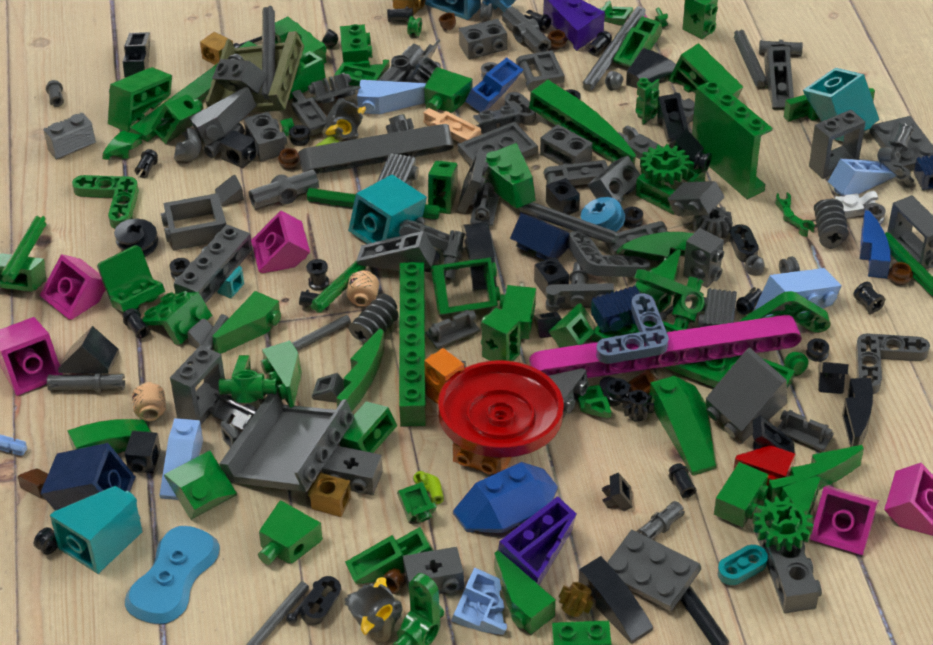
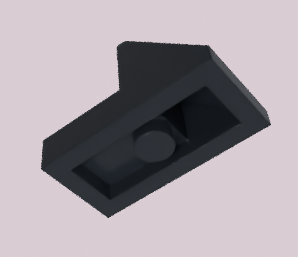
M680 93L658 97L657 122L658 124H663L667 141H671L686 128L688 129Z
M819 361V392L843 394L845 374H848L849 364Z
M761 415L752 420L753 450L771 445L795 453L794 441Z

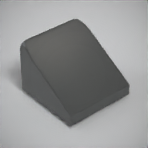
M236 175L231 176L215 189V193L219 194L222 206L244 200L242 186Z
M203 318L188 331L189 344L195 348L203 345L213 328L206 319Z
M338 373L318 378L312 398L314 400L336 402V397L344 390L342 377Z
M222 421L220 424L224 442L231 448L241 434V431L226 421Z

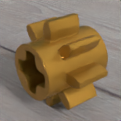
M573 582L570 587L563 585L558 596L560 598L559 603H562L561 609L573 617H579L583 611L589 614L594 604L593 596L590 595L591 589L580 582Z

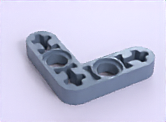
M640 293L632 299L631 312L639 330L638 333L604 338L597 343L596 357L600 362L611 364L661 355L667 351L668 335L655 301L650 295ZM642 305H643L644 307H647V308H646V312H644V313H643L644 309H643ZM646 321H652L656 323V325L653 327H647L643 323ZM633 343L638 345L639 348L631 350L626 345Z

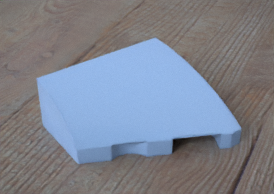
M474 567L451 621L474 630L504 635L507 624L504 623L502 614L504 603L499 594L501 591L500 579Z

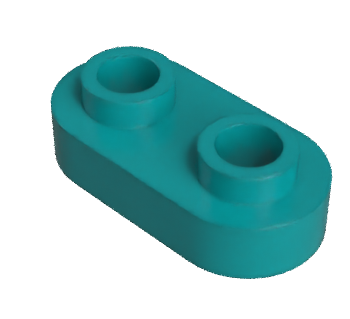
M747 545L723 558L718 565V578L727 585H738L760 573L767 566L768 554L766 550L759 545Z

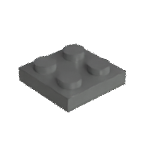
M479 149L464 179L457 211L466 214L469 205L474 206L478 195L476 191H481L485 182V178L482 176L485 175L488 163L485 162L487 152Z

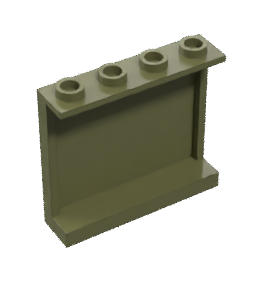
M296 31L288 32L285 43L275 44V76L268 95L269 99H264L262 86L259 93H251L257 106L250 113L285 110L304 49V45ZM230 39L226 40L220 59L228 60L230 55L239 54L243 57L244 61H250L262 70V45L235 48ZM212 80L208 96L206 97L207 107L234 94L236 91H229L215 80Z

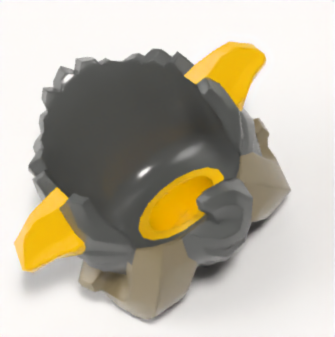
M343 98L341 100L338 99L326 118V126L322 131L323 137L333 136L338 141L358 138L357 129L362 122L366 107L359 108L355 103L348 102Z
M380 577L376 580L375 584L364 585L357 592L348 594V598H345V605L348 606V610L351 611V614L361 626V631L364 635H367L369 632L372 640L386 642L393 633L395 623L401 617L403 607L401 602L393 597L392 592L387 588L386 578Z

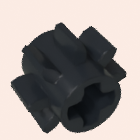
M642 390L630 391L628 398H623L622 408L625 409L624 416H629L635 422L643 421L644 419L648 420V413L654 412L652 395H647Z

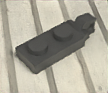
M300 90L292 92L293 103L291 105L293 111L301 123L309 129L310 136L322 133L326 126L327 117L313 97L306 99Z

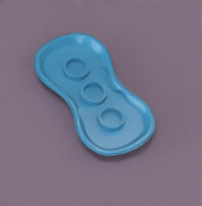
M178 526L168 531L158 544L156 558L151 569L140 577L127 591L125 597L126 610L135 618L154 624H165L177 619L188 606L190 591L194 581L218 558L220 551L218 540L211 534L191 526Z

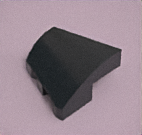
M643 48L627 71L626 85L637 88V82L641 78H647L651 83L659 79V83L666 81V76L673 72L676 63L657 52Z

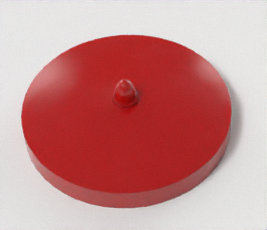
M495 360L465 367L464 370L458 371L447 380L441 389L438 399V417L445 434L463 449L487 457L509 458L532 453L544 447L556 436L563 421V397L556 383L542 371L519 362Z

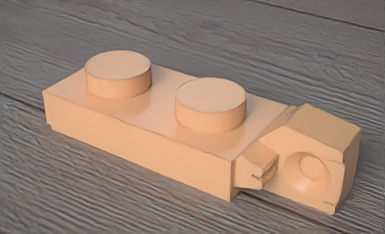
M428 108L423 112V122L428 126L448 124L452 139L460 143L481 135L480 127L447 111L438 113Z

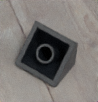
M92 326L70 347L58 368V372L109 374L119 354V349Z

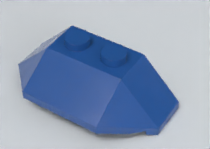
M520 462L476 482L454 508L453 515L466 532H474L475 530L504 533L519 526L520 523L525 522L551 502L555 497L558 486L545 469Z

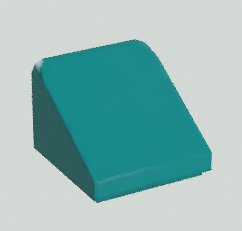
M238 266L218 289V294L231 299L244 285L241 266Z

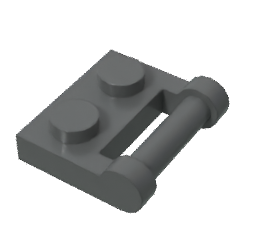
M553 50L522 55L516 59V64L524 69L523 75L529 91L534 90L546 80H550L554 84L565 82V75ZM534 64L539 76H533L529 65Z

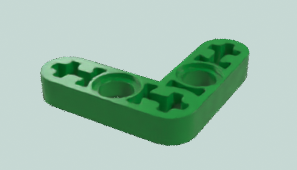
M80 175L73 179V190L75 195L79 197L113 198L108 213L109 223L112 228L116 229L121 222L132 219L139 193L138 183L135 178L129 176ZM104 185H110L108 188H100ZM122 201H129L127 204H118Z
M793 291L779 294L739 321L790 315L796 323L814 333L826 331L831 326L826 310Z

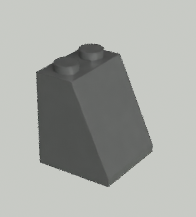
M749 347L706 397V412L712 420H719L731 437H737L740 441L744 442L753 433V419L761 415L768 421L787 404V380Z

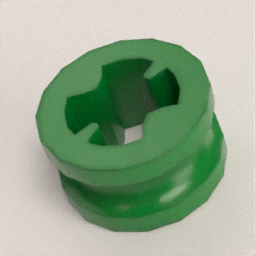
M411 16L408 21L407 33L408 35L414 33L415 36H420L422 18L418 17L415 19Z

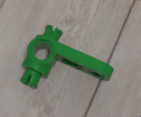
M637 269L634 277L635 281L674 296V308L671 314L675 317L673 325L688 329L690 322L695 323L697 314L704 307V294L700 292L704 281L700 279L697 281L698 278L688 277V282L685 286L650 271ZM687 296L692 300L690 309L685 304Z
M239 355L231 379L220 378L219 394H231L232 399L238 403L255 402L258 399H264L265 394L276 395L277 378L265 379L263 373L251 370L250 355Z
M418 573L409 582L410 611L405 616L401 628L397 631L398 640L392 645H430L439 632L440 618L444 616V610L439 605L438 587L429 576Z

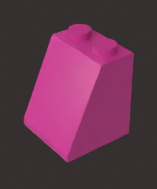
M35 317L0 329V367L16 396L46 385L48 375H63V373L58 372L60 364L50 335Z

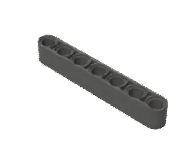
M439 124L308 147L300 150L298 155L302 173L314 170L316 174L383 163L387 161L390 153L401 154L406 157H417L451 150L454 145L449 125Z

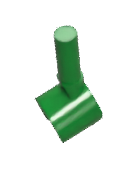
M659 7L656 8L658 16H655V21L661 22V27L668 26L666 21L668 14H663Z
M292 118L280 120L282 132L286 136L289 135L290 129L294 126Z

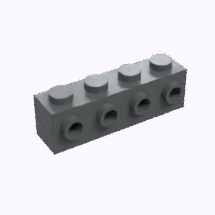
M226 224L215 235L214 239L202 249L197 258L190 262L188 268L175 279V294L184 291L199 292L206 304L225 280L251 253L250 233Z

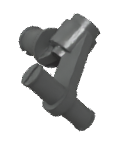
M902 123L895 139L891 141L888 147L880 148L877 157L880 162L896 175L899 181H903L907 187H910L915 181L910 176V171L898 161L900 160V154L908 149L907 144L914 128L909 124Z

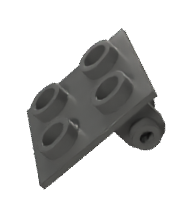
M440 39L434 45L429 44L423 53L424 57L419 56L413 64L415 70L413 69L406 78L408 82L427 84L435 68H441L439 62H434L431 59L441 41Z
M341 73L329 77L330 86L326 78L323 81L311 82V85L308 86V91L314 95L313 99L317 103L324 104L334 101V96L348 97L354 95L355 90L361 87L349 86L348 82H351L350 75Z

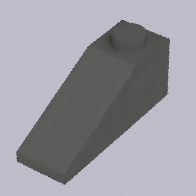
M789 46L767 47L764 55V65L772 109L785 108V101L794 98Z
M246 86L191 116L189 119L194 129L201 136V140L207 146L225 136L257 105L249 88Z
M420 231L361 245L356 262L362 266L400 271V263L424 262L425 270L432 267L436 250L425 232Z

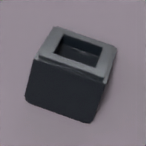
M558 312L534 315L540 338L552 337L549 331L562 319Z

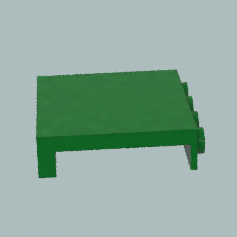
M711 80L696 87L692 135L704 147V154L708 152L712 154L709 167L747 200L764 192L766 184L756 176L761 136L773 131V128L717 81Z

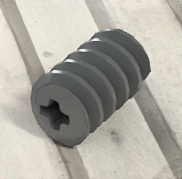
M838 199L820 200L814 205L819 241L825 248L833 249L841 245L849 236L844 205Z
M379 294L354 319L353 323L349 324L348 329L352 336L366 343L379 329L384 330L385 333L388 327H391L393 322L399 318L395 300L387 294Z

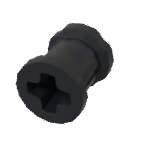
M322 259L309 261L306 266L307 272L310 274L308 279L309 287L314 291L326 289L329 286V278L326 276L328 271L327 262Z
M868 281L861 283L853 293L854 298L859 301L861 300L866 306V310L871 314L879 311L885 304V297L878 294L873 289V285Z

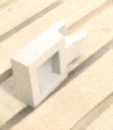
M870 191L861 198L856 193L837 196L835 199L843 203L845 217L850 218L863 216L865 207L868 204L876 203L875 200H878V195L875 191Z

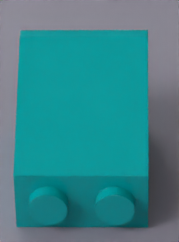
M835 67L803 89L806 98L821 121L852 110L865 121L864 131H866L880 120L864 74ZM844 135L836 138L835 140L843 142Z
M392 174L356 193L348 231L367 244L401 236L399 230L402 221L407 219L416 222L418 217L423 216L427 196Z
M116 486L54 511L50 515L58 549L97 574L143 532L140 522L141 517L137 508V499L131 492L123 491Z

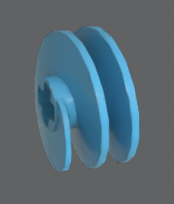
M600 197L592 200L585 205L580 216L581 220L615 232L623 226L625 221V213L621 204L616 199L610 197Z

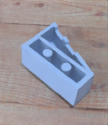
M825 268L770 275L754 311L779 294L787 291L796 292L824 309L833 305L842 285Z

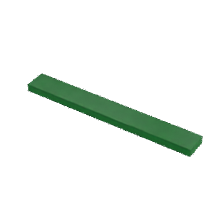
M247 41L245 44H243V45L240 46L239 48H242V47H250V46H258V45H256V44H254V43H252V42H250V41ZM217 64L130 127L131 133L142 135V140L148 142L157 135L151 127L165 104L186 94L193 100L203 101L208 96Z

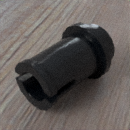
M408 6L402 9H387L388 22L407 21L408 23L409 18L413 16V8Z
M528 10L526 13L530 14V16L524 15L528 20L535 19L540 30H547L551 26L552 20L547 14L542 15Z
M607 31L599 32L597 38L587 46L588 52L591 55L597 56L604 47H608L611 43V34Z
M152 149L143 151L141 153V160L134 170L136 175L143 169L140 177H148L152 166L158 162V154Z
M753 287L744 297H740L737 300L736 310L742 315L752 313L762 291L759 288L756 290V287Z
M308 289L306 292L301 291L299 305L305 309L311 307L312 301L319 294L311 293Z
M131 308L123 313V323L131 328L138 339L139 337L142 339L149 334L150 328L141 319V313L138 310Z
M677 463L669 468L668 477L671 481H674L682 498L691 497L696 493V487L688 475V468L681 463Z

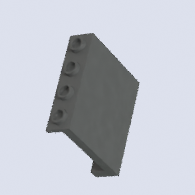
M278 393L276 395L268 394L219 464L230 483L307 492L355 419L346 399L341 401L336 410L303 406L290 408L289 405L283 404Z

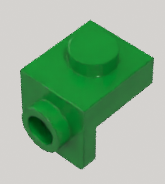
M423 482L403 488L397 492L408 522L417 520V523L432 518V514L437 506L435 502L431 503Z

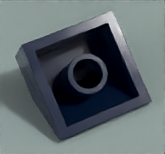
M520 213L510 239L517 242L516 247L529 252L531 248L537 251L535 256L548 260L550 257H556L559 259L568 249L567 242L570 233L541 219Z

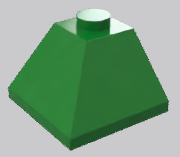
M210 450L164 474L165 479L191 520L237 495V492Z

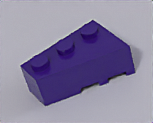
M544 0L543 14L549 15L552 20L551 25L556 30L559 29L565 33L567 40L573 43V48L576 51L595 39L599 32L604 31L605 12L583 0Z
M557 496L500 540L498 550L540 586L571 534L577 513Z

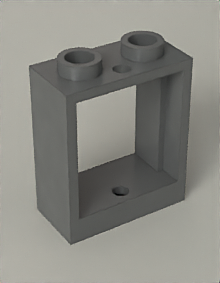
M848 110L815 124L809 167L824 179L832 175L840 159L859 160L865 121L854 111ZM844 135L843 145L831 150L833 140Z
M218 193L163 203L165 212L161 213L163 227L168 226V228H164L166 241H171L173 251L209 244L215 235L226 226ZM209 214L213 215V222L175 229L174 221Z
M913 195L893 202L887 232L925 269L933 268V215ZM913 226L925 237L924 243L912 232Z
M200 345L170 377L177 419L199 420L202 425L212 414L209 412L210 406L218 401L213 394H219L220 378L225 379L222 355ZM204 379V383L196 390L195 387Z

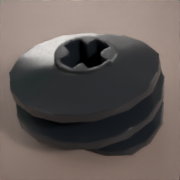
M128 219L121 222L114 231L116 244L121 249V252L137 245L141 247L146 257L154 252L158 246L156 227L145 219Z

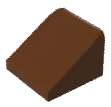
M647 369L627 383L631 384V391L642 390L647 395H650L651 382L657 381V378Z
M36 468L18 476L20 488L41 498L42 495L40 493L48 473Z

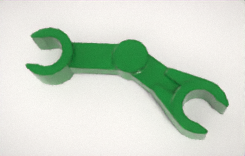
M787 192L786 199L784 200L777 193L775 204L782 211L783 220L799 228L798 232L803 237H808L809 230L814 233L815 224L812 221L802 220L794 215L790 207L791 195Z

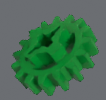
M659 144L656 146V149L649 147L648 152H643L640 158L641 174H645V179L652 178V183L660 181L661 185H664L665 182L674 185V180L682 182V177L687 178L688 172H690L689 155H685V150L677 151L678 146L670 148L669 144H666L663 148Z
M775 497L774 502L771 503L766 499L764 500V506L758 505L756 513H754L753 532L758 533L757 539L759 541L767 540L766 547H770L772 544L776 545L777 551H780L782 546H786V549L791 551L792 545L800 549L803 542H809L814 525L812 524L813 515L807 514L808 507L800 508V501L798 500L790 503L789 497H786L784 501H780L778 497Z

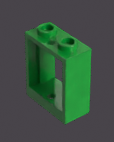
M690 161V172H688L687 178L682 177V179L687 182H705L706 173L701 172V169L694 170V162ZM641 174L636 182V196L674 214L668 197H671L673 191L676 190L666 185H661L658 181L652 183V178L645 179V174Z
M491 257L431 267L438 315L498 306L497 301H500L501 295L499 286L495 287L494 277H497L496 263L491 262ZM483 266L488 301L449 307L444 271Z

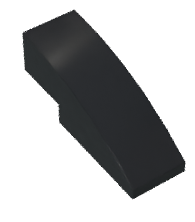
M150 32L129 33L124 45L125 56L122 61L124 78L148 69Z
M871 378L850 379L848 398H845L842 412L850 447L862 445L868 431L873 405Z
M602 556L579 569V582L591 589L590 595L596 600V608L631 644L653 631V625L632 592Z

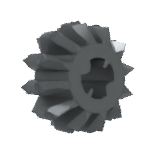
M716 206L708 216L696 215L693 217L694 233L701 228L719 238L726 239L733 226L731 212L726 211L725 207L719 208Z

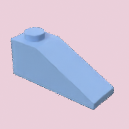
M361 80V88L357 94L358 107H366L364 114H383L424 104V88L426 83Z
M840 159L828 183L834 187V191L837 194L843 196L860 194L895 178L896 175L880 161Z
M174 418L168 438L159 494L162 499L178 500L164 474L198 457L200 454L203 436L199 420Z

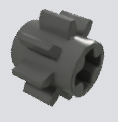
M405 114L389 118L390 124L386 125L387 133L414 128L412 119H406Z

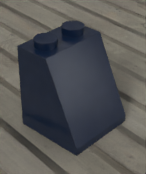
M109 443L57 453L40 494L57 511L114 486L123 491L130 492L136 476Z

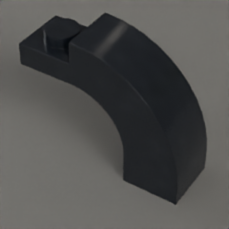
M487 222L463 224L461 226L462 232L465 233L463 244L464 250L467 249L468 259L476 260L491 257V262H495L493 244ZM483 266L470 267L472 291L486 290ZM494 277L495 287H497L496 277Z

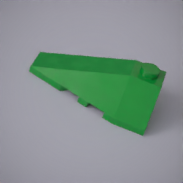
M676 376L651 382L650 395H652V403H654V412L691 475L694 476L716 469L706 402L696 386Z

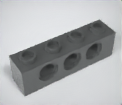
M758 540L759 545L768 554L767 568L783 613L816 609L818 597L822 595V589L819 580L814 579L812 561L805 555V543H802V548L800 549L792 545L791 551H788L786 546H782L781 550L777 551L776 545L772 544L770 547H766L767 540Z

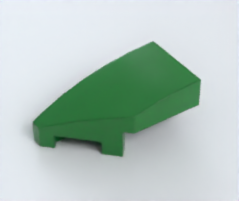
M611 1L605 2L604 7L598 8L605 12L604 22L616 25H624L634 11L633 7H612Z
M121 131L103 151L102 159L110 160L112 156L121 157L122 159L128 158L129 150L142 144V135Z
M600 385L588 386L583 396L577 394V402L581 412L611 418L612 412L607 397H604Z

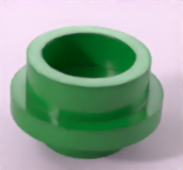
M791 352L784 359V366L795 370V376L801 375L809 364L808 358L799 352Z

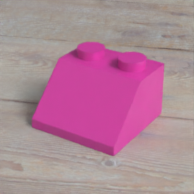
M282 210L251 240L260 273L295 268L310 253L302 221Z
M61 254L39 296L65 317L72 320L99 303L106 289L100 274L80 258Z
M922 462L895 471L884 509L885 512L900 527L933 536V474Z
M826 485L823 487L813 531L809 539L863 555L879 500Z

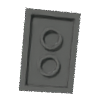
M911 116L873 124L869 129V133L881 148L888 147L891 141L895 139L900 124H909L914 128L907 144L908 149L900 154V160L898 161L909 171L915 169L916 158L933 155V144Z
M515 121L457 144L458 152L470 165L478 149L489 153L517 143L524 158L538 153V145Z
M632 529L607 562L629 590L669 611L674 609L702 570L700 563Z

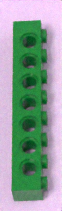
M424 262L400 263V427L426 426Z

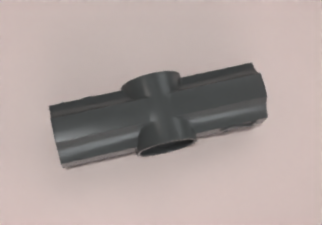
M513 6L507 8L502 14V21L513 31V35L518 43L525 42L535 53L548 51L551 48V41L540 31L535 19L528 20Z
M413 43L401 55L394 56L391 59V66L378 81L408 82L406 80L407 76L415 69L413 64L419 56H425L420 45Z
M310 170L292 177L283 174L278 175L272 179L270 184L252 189L248 193L253 208L257 209L279 201L282 204H290L296 200L298 195L308 192L309 188L318 189L320 187L317 174L314 170Z

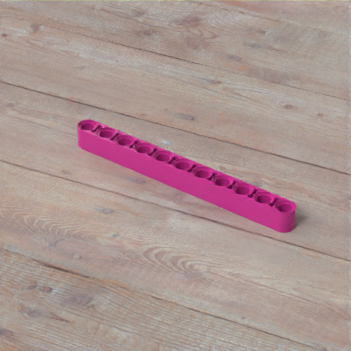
M782 315L667 332L669 339L667 351L664 354L605 364L596 357V346L598 343L596 342L537 351L530 356L529 362L530 366L542 371L547 376L582 368L586 370L587 378L741 356L749 347L755 353L789 349L797 346L801 342L802 337L794 318L790 315ZM633 343L626 345L631 350L639 348L638 345Z

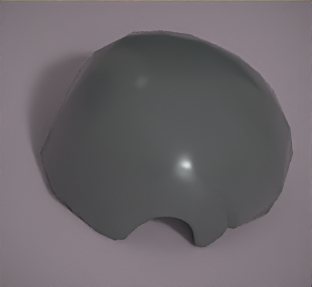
M186 128V132H182L186 139L183 142L177 143L174 159L182 162H191L199 156L202 140L196 130Z

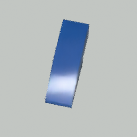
M506 57L487 72L483 80L471 89L466 102L479 112L488 110L510 88L524 69Z
M865 210L861 230L859 259L869 260L868 277L887 279L891 262L888 240L877 219L870 211Z

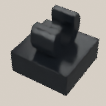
M619 472L609 476L610 485L602 488V492L607 496V498L602 499L603 503L608 508L618 504L623 511L633 508L632 487Z

